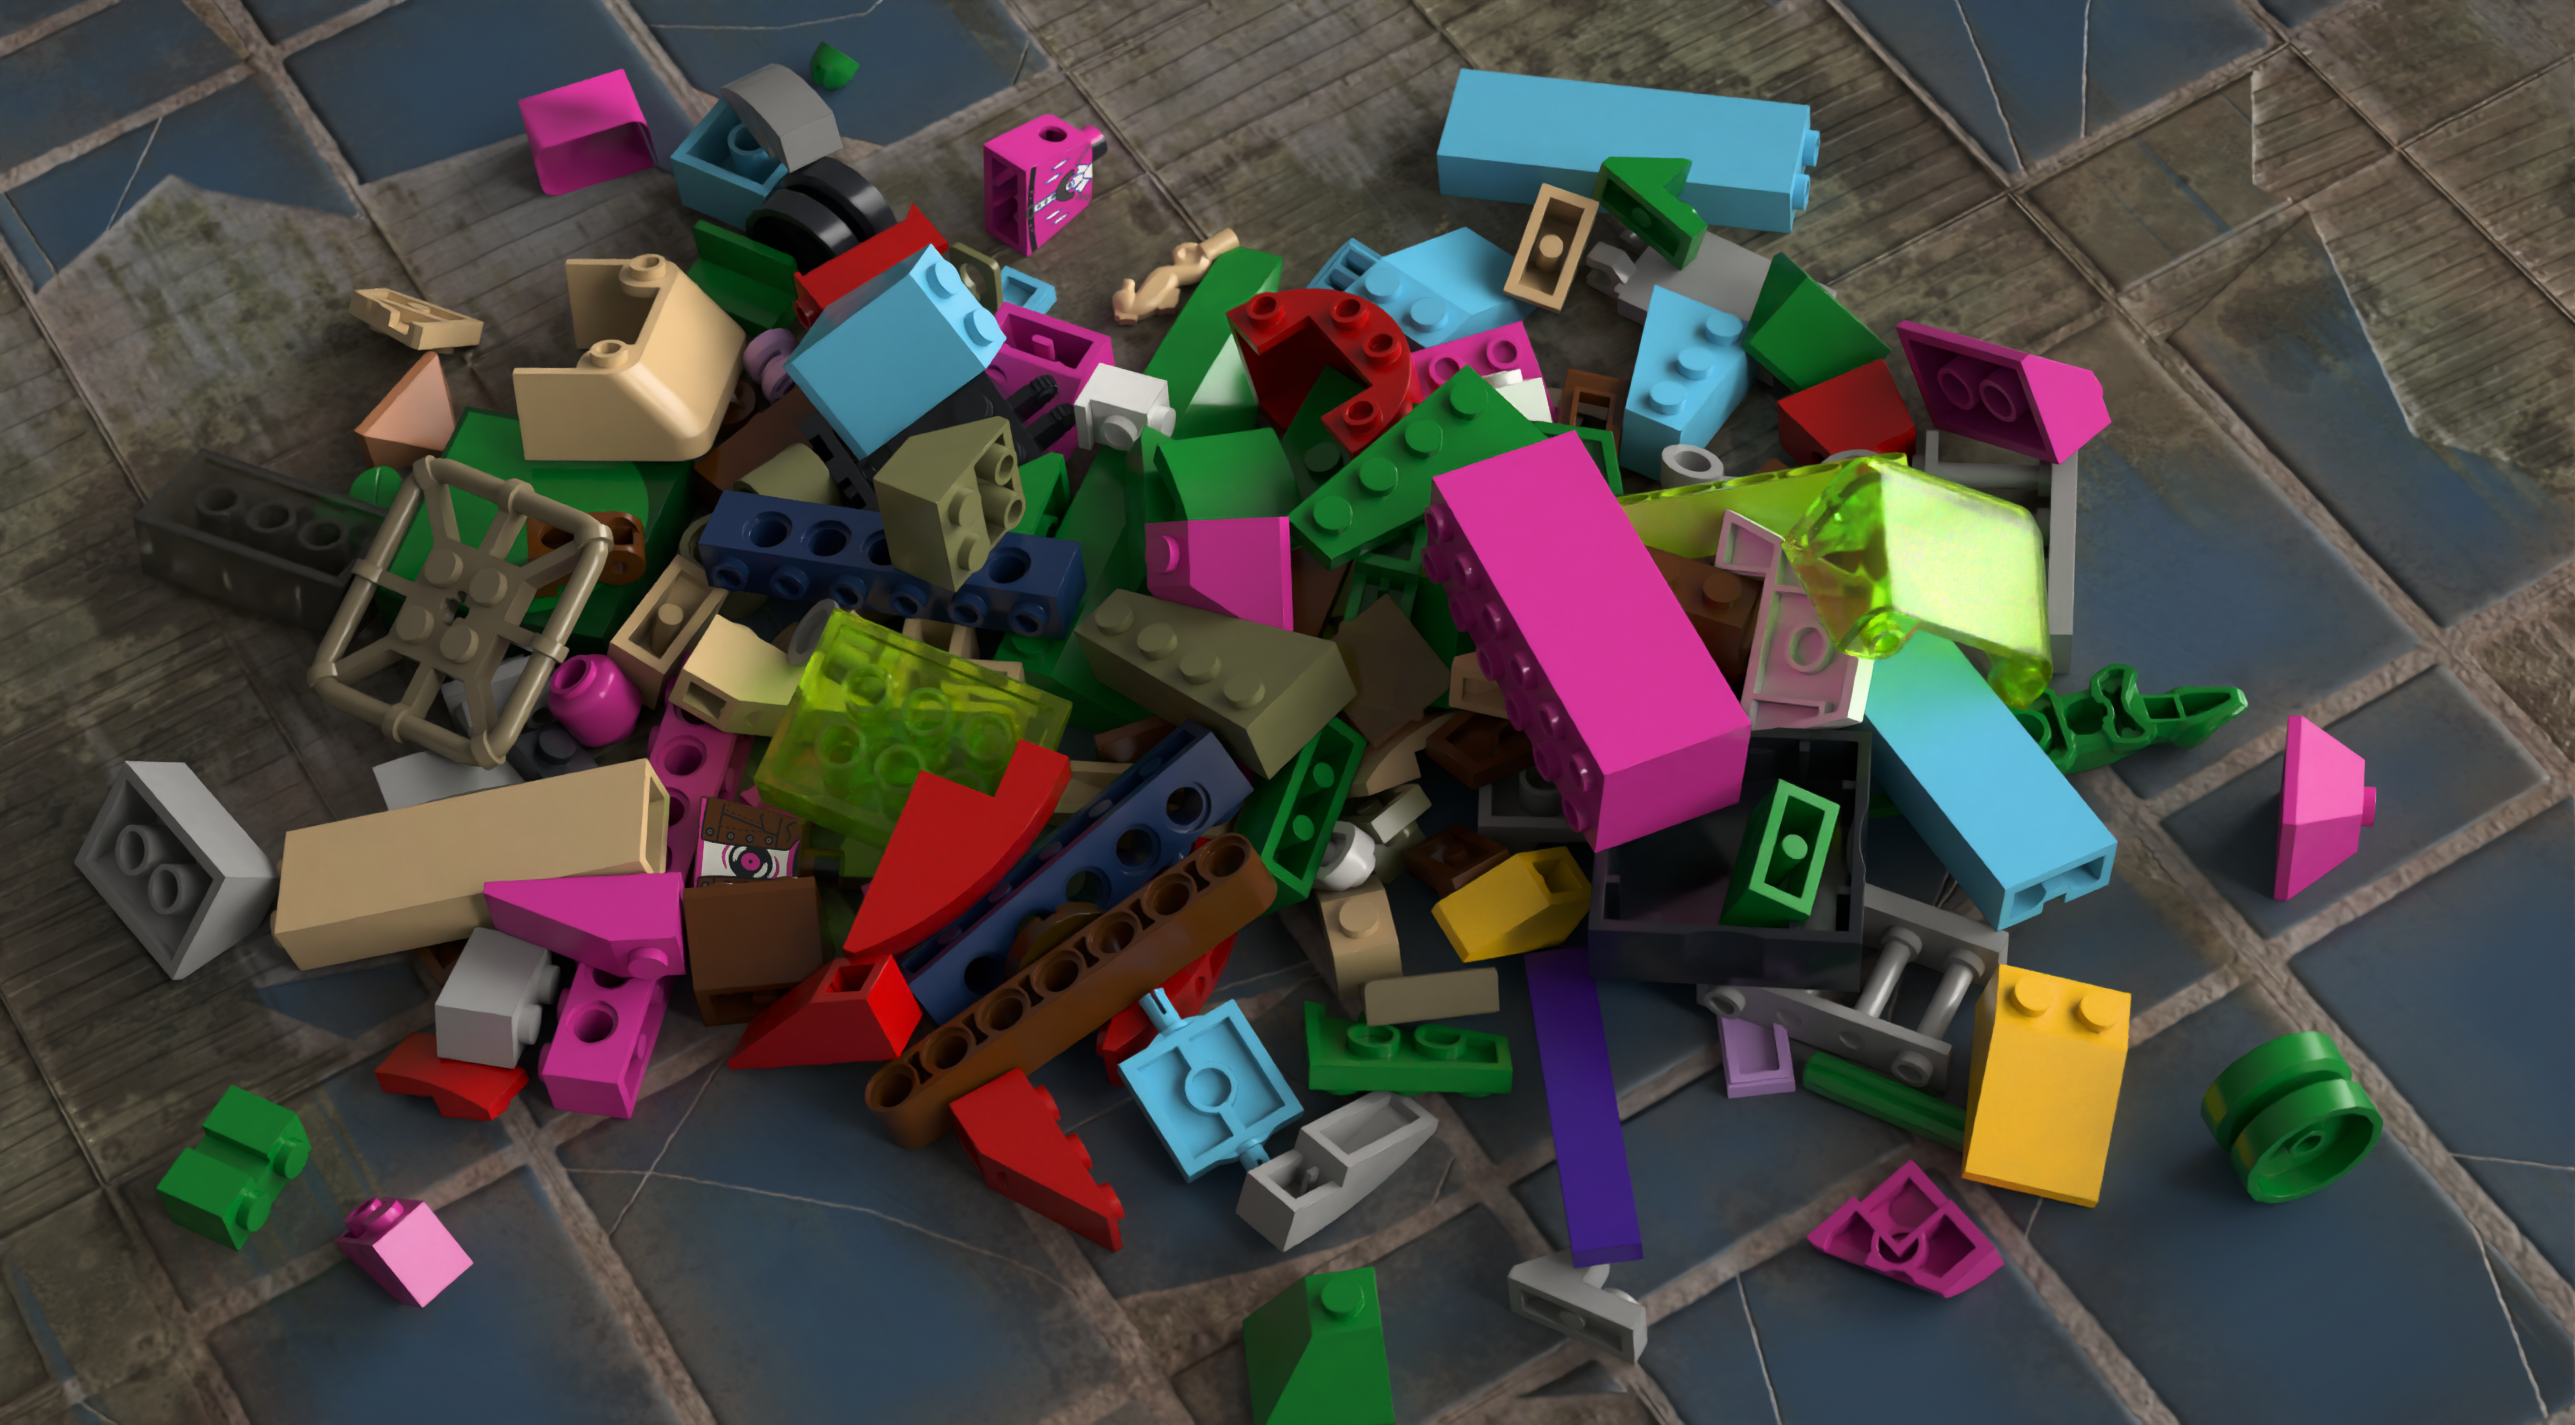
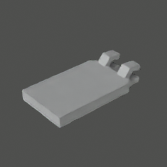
M1619 220L1618 225L1625 229L1619 236V245L1640 256L1635 264L1625 251L1600 241L1586 256V265L1593 268L1586 276L1587 285L1617 300L1618 314L1643 326L1645 325L1654 284L1749 322L1772 262L1706 231L1697 257L1682 271H1679ZM1819 283L1824 289H1826L1832 296L1836 298V290H1833ZM1758 363L1756 379L1773 387L1779 379Z

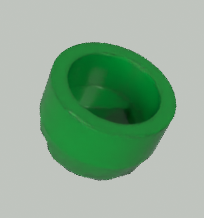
M821 41L812 55L809 67L812 79L816 84L823 83L826 90H837L844 88L852 80L860 64Z

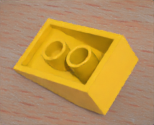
M2005 964L1998 965L1975 1005L1961 1178L2094 1209L2099 1199L2127 1056L2131 994Z

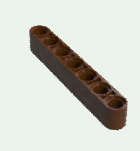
M1227 833L1210 840L903 1052L899 1059H893L871 1076L865 1087L864 1099L866 1105L901 1147L917 1149L932 1143L954 1127L949 1103L1017 1067L1021 1068L1026 1077L1263 914L1276 898L1277 884L1274 877L1250 841L1242 834Z

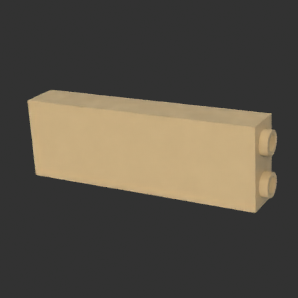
M647 758L287 831L283 859L278 861L276 872L281 878L277 910L272 912L270 918L273 939L279 948L286 950L300 971L470 938L475 927L496 930L483 894L484 882L665 873L670 795Z

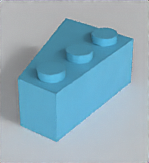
M1654 284L1625 406L1618 465L1661 482V453L1664 448L1674 444L1694 445L1702 449L1706 447L1755 385L1759 362L1740 347L1749 322Z

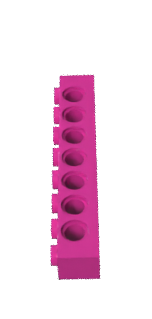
M692 652L685 653L678 676L672 675L669 678L665 692L666 711L661 726L655 725L652 728L648 740L649 763L670 795L665 873L681 872L685 888H693L701 796L717 797L735 802L756 735L723 732L668 701L682 668ZM576 960L577 971L571 988L563 989L558 1001V1027L552 1043H545L540 1053L538 1063L539 1079L541 1082H545L553 1106L557 1110L630 1119L677 975H665L654 980H644L636 977L621 978ZM601 1038H604V1039H603V1040H601V1041H598V1042H595V1043H592V1042H594V1041H595V1040H598V1039H601Z

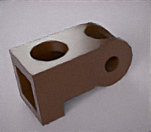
M585 512L601 524L609 526L614 540V548L608 553L604 569L598 581L609 585H624L638 580L645 573L646 569L644 527L641 520L627 512ZM530 517L526 518L528 563L574 540V535ZM573 572L539 588L534 598L557 597L558 585H567Z

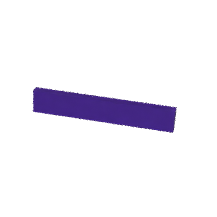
M1588 946L1523 954L1574 1268L1641 1260L1643 1259L1642 1241L1595 979L1589 978Z

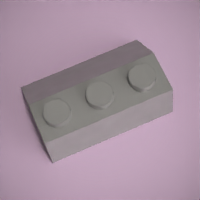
M125 761L74 861V864L172 980L184 979L257 930L279 890L281 878L276 872L274 864L185 763Z

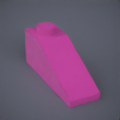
M681 872L484 882L483 894L496 930L621 978L636 977L644 980H654L665 975L687 974L689 946L683 903V889L685 886Z

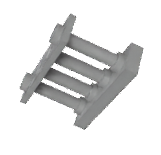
M1926 430L1925 455H1913L1912 492L1923 493L1918 600L1949 637L2033 640V647H2045L2044 673L2070 674L2073 636L2078 450L2060 465L2039 459V465L1938 462L1939 430ZM1937 487L2038 490V497H2050V508H2038L2037 514L1936 511ZM1935 536L2036 540V546H2049L2048 558H2036V564L1934 561ZM1932 586L2034 590V596H2047V609L2034 608V615L1931 611Z
M1865 883L1862 944L1881 950L1882 953L1853 1009L1817 997L1816 995L1819 990L1696 984L1697 1004L1707 1007L1714 1014L1723 1018H1739L1773 1030V1023L1781 1025L1784 1029H1787L1788 1037L1893 1074L1908 1085L1915 1087L1926 1086L1946 1093L1951 1084L1953 1045L1943 1042L1942 1039L1969 985L1977 984L1986 988L1998 965H2007L2009 932L2003 930L1996 932L1993 927ZM1908 962H1915L1945 973L1916 1031L1879 1019Z

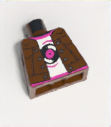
M701 796L693 888L706 887L716 882L738 884L771 881L781 876L797 878L815 876L817 887L841 889L845 870L844 850L810 848V821L723 798Z

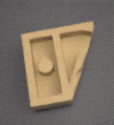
M387 288L353 290L349 309L351 315L369 324V329L375 332L389 335L416 350H430L443 354H453L454 348L458 346L479 345L484 324L480 320Z

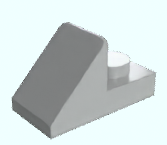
M1571 1248L1514 1265L1510 1271L1508 1287L1511 1312L1633 1364H1636L1647 1344L1645 1307L1640 1306L1635 1299L1621 1290L1615 1288L1601 1289L1610 1271L1609 1264L1574 1268Z

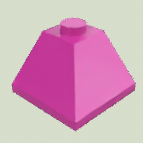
M1289 517L1145 523L1147 588L1155 598L1294 632Z
M2298 715L2288 716L2279 796L2273 900L2288 901L2354 855L2358 849L2360 827H2373L2375 817L2376 787L2364 786L2365 760L2305 717Z

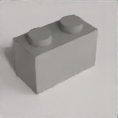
M475 927L435 1003L437 1057L514 1069L526 1044L533 1045L537 1040L541 1026V1013L545 1005H553L559 993L561 971L559 966L552 965V951L499 930Z

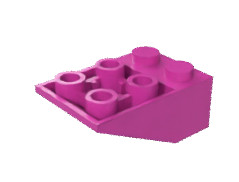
M1005 301L994 315L999 329L1007 339L984 371L1003 386L1010 396L1024 385H1028L1036 377L1047 374L1049 376L1052 375L1060 388L1055 398L1027 419L1030 425L1062 403H1069V405L1072 404L1074 407L1075 401L1099 363L1115 367L1109 336ZM1076 424L1063 437L1047 448L1049 453L1063 454L1065 464L1078 446Z

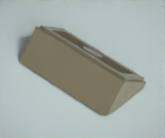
M1495 967L1368 980L1358 985L1366 1024L1370 1026L1496 1013V1011H1499L1498 974Z

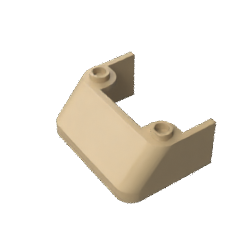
M645 254L633 259H567L565 270L577 349L590 350L581 356L576 368L514 369L512 377L525 460L686 461L707 453L713 445L744 368L742 359L747 348L745 331L676 264L665 260L660 255Z

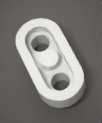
M1336 821L1312 888L1342 892L1349 887L1356 888L1364 883L1371 874L1376 862V858L1373 855L1375 849L1374 839L1350 822Z

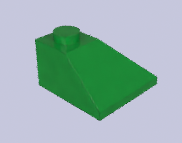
M1373 1266L1304 1276L1242 1320L1254 1425H1396Z

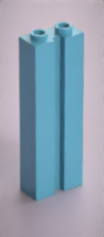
M1461 68L1437 151L1440 195L1534 205L1542 183H1546L1594 200L1591 198L1601 163L1609 156L1685 158L1692 161V166L1684 189L1676 199L1691 205L1699 217L1708 225L1791 234L1795 211H1805L1807 207L1810 175L1804 174L1806 166H1816L1820 132L1810 130V105ZM1599 204L1597 212L1611 214Z
M1896 577L1876 585L1875 587L1887 593L1863 721L1862 723L1836 730L1872 732L1870 773L1996 932L2041 914L2044 902L2059 897L2063 903H2066L2108 885L2118 841L1900 577Z

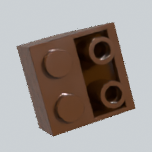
M781 876L771 881L738 884L716 882L706 887L683 889L693 988L705 1027L750 1023L753 1017L835 959V947L815 876L803 878Z

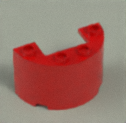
M1319 288L1294 289L1276 293L1262 292L1253 296L1248 302L1225 313L1258 411L1282 438L1326 364L1366 388L1363 392L1320 417L1323 427L1349 454L1351 461L1413 410L1412 403L1420 404L1425 400L1412 355L1401 328L1383 309L1358 295Z

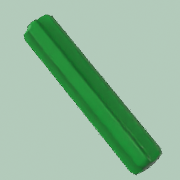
M1821 1051L1814 1052L1809 1058L1802 1075L1803 1086L1806 1089L1963 1153L1967 1110Z

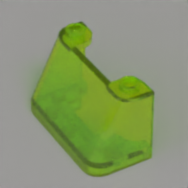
M1870 456L1860 458L1841 470L1780 542L1837 651L1861 659H1886L1897 654L1919 629L1984 650L1993 666L1988 674L1987 684L2006 705L2026 710L2044 692L2051 681L2053 661L2043 538L2030 511L2023 506L1883 457Z

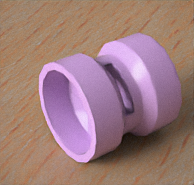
M783 328L770 329L758 335L750 342L744 351L742 359L745 370L757 384L762 385L763 395L771 405L786 395L796 385L783 368V365L800 342L793 333Z

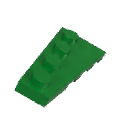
M1467 364L1286 516L1289 517L1290 535L1328 571H1331L1401 536L1403 529L1423 520L1424 509L1430 506L1432 477L1549 438Z

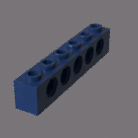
M731 490L723 491L698 541V547L710 587L723 588L733 592L742 591L782 597L792 601L801 600L818 603L829 598L845 609H860L899 615L909 619L932 620L958 624L968 628L977 627L1016 633L1027 637H1042L1064 641L1088 586L1080 542L1007 531L990 551L983 567L977 572H973L955 593L892 567L882 518L879 512Z
M1189 718L1186 719L1026 853L1000 883L964 915L915 946L896 962L923 1016L935 1030L1004 983L1003 968L1009 949L1016 940V927L1022 918L1029 914H1035V918L1039 917L1044 921L1049 916L1058 913L1053 907L1066 902H1090L1109 911L1141 889L1142 884L1161 868L1172 867L1183 860L1192 848L1191 843L1210 827L1226 823L1237 814L1241 808V801L1252 793L1254 789L1212 731ZM1183 787L1184 799L1177 810L1167 814L1166 803L1169 796L1176 789ZM1134 829L1135 839L1131 848L1124 854L1117 856L1116 845L1119 838L1126 831ZM1084 871L1085 882L1082 889L1074 896L1066 898L1065 891L1068 881L1075 874ZM985 956V966L982 973L976 979L965 982L964 973L968 964L975 958Z

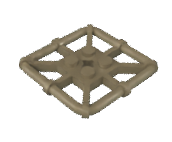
M431 455L421 458L413 463V471L402 484L364 560L357 558L350 571L355 575V578L316 652L312 667L306 672L308 690L318 695L328 705L382 728L383 734L395 742L404 744L411 741L463 765L482 767L488 771L505 763L506 754L522 731L555 663L563 664L569 652L565 644L604 569L608 553L614 548L611 529L609 526L601 524L590 514L535 493L531 484L522 480L512 478L505 481L455 460L436 459ZM449 485L493 502L498 506L499 510L479 549L465 545L460 541ZM425 497L434 545L415 582L388 572L387 569ZM527 517L574 535L573 541L522 567L505 561ZM573 572L542 634L533 633L519 627L537 590ZM378 587L406 599L386 637L341 659ZM464 603L470 608L465 619L456 618L454 620V615L461 604ZM510 643L531 651L532 654L498 719L490 682ZM403 658L420 664L401 702L394 705L349 687ZM446 676L464 683L474 736L471 737V740L424 720Z

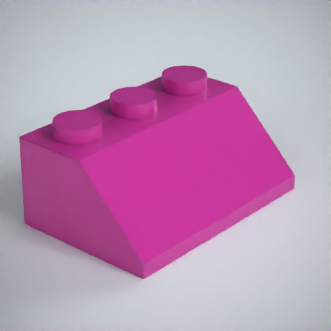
M1903 320L1895 326L1935 428L2060 465L2111 423L2102 398V386L2091 370Z

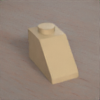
M1542 183L1502 294L1560 314L1592 232L1600 202Z
M679 554L673 559L610 641L607 656L616 662L639 687L643 700L642 704L653 711L665 697L669 678L672 675L678 676L685 653L694 651L729 593L728 590L723 588L710 587L705 570Z
M1377 874L1369 875L1360 886L1356 888L1349 887L1342 892L1313 888L1340 1000L1360 996L1358 985L1362 982L1403 977L1399 942L1386 890Z

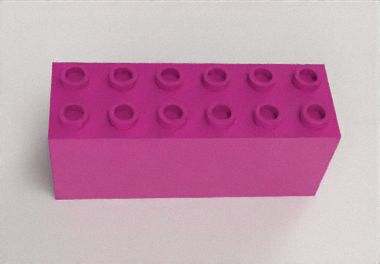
M1573 430L1432 477L1430 506L1424 509V519L1428 530L1427 546L1421 549L1424 570L1431 583L1434 585L1440 583L1446 592L1450 614L1457 629L1461 633L1468 631L1475 643L1477 660L1484 677L1489 682L1496 680L1503 692L1505 709L1512 726L1517 731L1524 730L1531 741L1534 761L1540 775L1545 781L1553 780L1562 796L1563 812L1571 829L1574 832L1582 831L1593 852L1598 853L1738 803L1752 723L1576 431Z

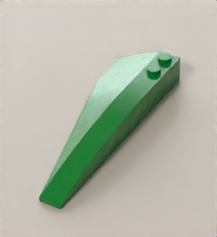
M1239 246L1221 253L1157 349L1143 374L1167 381L1170 408H1173L1176 413L1175 426L1171 435L1172 439L1182 440L1255 430L1257 415L1260 412L1256 406L1225 313L1248 302L1259 293L1279 292L1283 270L1282 256ZM1105 444L1100 448L1054 536L1055 539L1080 542L1088 585L1065 640L1027 637L1021 634L1006 632L993 658V661L1022 662L1032 707L1030 715L1099 733H1104L1156 715L1097 680L1073 631L1117 588L1131 592L1122 462L1128 451L1117 450Z

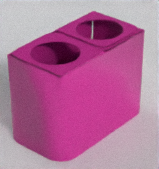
M623 69L518 100L543 191L549 195H563L654 167L655 165L643 132L658 163L649 128Z

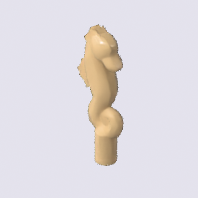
M1227 227L1200 244L1191 242L1175 247L1171 252V261L1174 266L1156 268L1147 276L1136 293L1134 281L1124 279L1121 290L1115 292L1112 297L1115 321H1119V325L1128 324L1136 326L1137 321L1155 314L1159 316L1175 314L1176 310L1179 309L1181 289L1177 288L1182 285H1193L1202 281L1221 253L1238 246L1240 247L1235 233Z

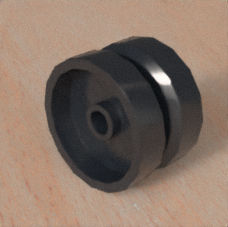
M827 156L791 173L788 171L777 184V190L770 191L745 220L747 238L794 257L798 271L802 276L897 224L891 207L869 181L851 167Z

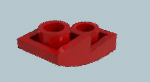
M411 1032L374 1071L383 1093L410 1094L418 1097L433 1096L442 1117L474 1119L476 1121H493L496 1117L503 1114L508 1109L510 1101L530 1081L526 1071L517 1065L514 1069L437 1057L436 1035Z

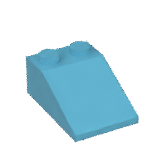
M1467 227L1382 257L1344 291L1374 303L1389 314L1405 335L1411 353L1523 321L1537 308V306L1502 294L1515 257Z

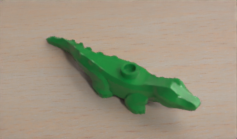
M2116 663L2094 674L2090 678V686L2086 690L2058 697L2054 690L2047 686L2036 684L2008 702L2007 708L2064 776L2113 764L2137 750L2146 748L2148 745L2157 744L2158 746L2171 745L2181 748H2194L2204 743L2219 727L2244 713L2248 708V703L2243 691L2235 687L2183 686L2173 688L2164 694L2139 695L2135 684L2138 677L2136 669L2130 665ZM1886 792L1869 796L1868 819L1903 814Z

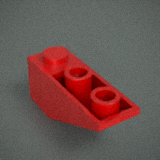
M892 954L835 958L753 1017L727 1064L731 1070L772 1069L783 1066L829 1065L832 1063L860 1061L881 1062L899 1059L923 1013Z
M1017 1067L948 1104L957 1139L990 1189L1114 1253L1123 1248L1117 1222L1125 1218L1123 1207L1110 1184L1105 1181L1097 1185L1088 1170L1093 1168L1086 1148L1076 1133L1073 1132L1065 1137L1056 1122L1061 1120L1059 1110L1043 1084L1033 1088L1021 1068Z

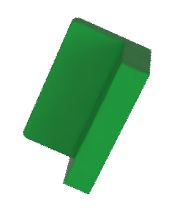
M698 220L693 226L692 232L699 258L686 275L722 308L745 333L757 337L770 329H787L797 317L793 302L799 299L793 276L798 271L795 258L704 220Z

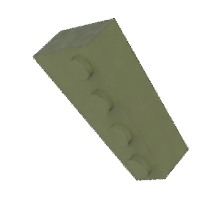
M1118 588L1073 630L1099 682L1177 727L1189 718L1212 731L1233 760L1268 780L1358 694L1336 642Z

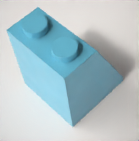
M930 243L827 305L785 362L783 368L860 461L983 372L989 366L1007 337L999 329L994 316L979 304L963 284L955 267L944 260Z

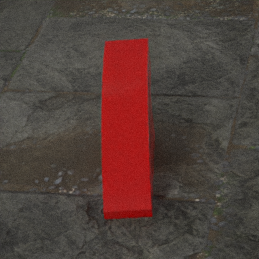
M1020 738L994 797L920 769L842 949L845 958L885 954L895 956L922 943L960 918L993 890L1026 854L1052 816L1072 777L1069 757Z

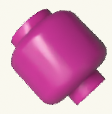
M590 654L571 657L556 669L551 677L547 701L551 714L580 744L585 747H602L611 743L621 742L633 732L643 700L639 687L616 662L606 655Z

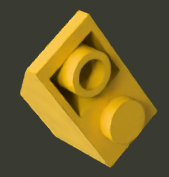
M1566 846L1515 854L1436 903L1431 912L1462 962L1466 963L1562 946L1590 909L1592 886Z

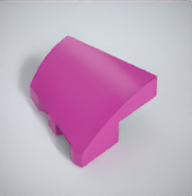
M1912 1159L1907 1161L1861 1202L1853 1195L1806 1236L1808 1241L1818 1251L1944 1298L1955 1296L1972 1288L2005 1264L1995 1246L1951 1199H1947Z

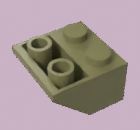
M1000 416L911 436L873 478L892 567L955 593L973 572H977L983 567L990 551L1008 530L1014 529L1020 523L1026 510V500L1023 495L1017 465V454L1014 449L1009 420Z

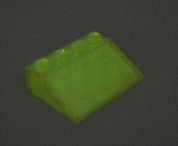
M834 607L753 779L761 802L885 852L920 769L994 797L1020 738L1057 752L1073 708V703Z

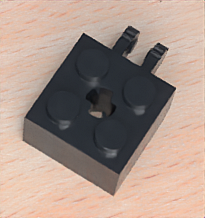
M983 371L900 433L886 446L894 455L911 436L1000 416L1009 420L1014 449L1017 454V465L1020 467L1048 454L1047 448L1063 437L1072 427H1075V411L1072 404L1062 403L1030 425L1027 419L1042 409L1046 403L1050 402L1059 393V385L1052 375L1049 376L1047 374L1036 377L1028 385H1024L1010 396L1003 386L986 371Z

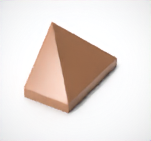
M427 350L354 430L368 469L385 465L395 470L413 466L414 462L427 455L434 456L436 459L441 457L456 424L451 392L438 354Z

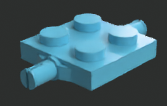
M1162 987L1153 990L1152 996L1150 993L1146 994L1138 1003L1143 1007L1159 1034L1146 1049L1118 1064L1117 1073L1187 1184L1219 1165L1235 1163L1240 1160L1248 1172L1270 1161L1271 1159L1262 1146H1264L1272 1134L1300 1119L1304 1109L1234 999L1229 1000L1205 1015L1187 1017L1181 1020Z

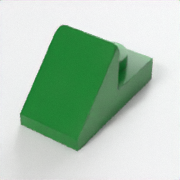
M1609 156L1601 163L1591 198L1600 202L1599 204L1679 271H1682L1697 257L1708 226L1691 205L1676 199L1684 189L1692 161L1685 158Z

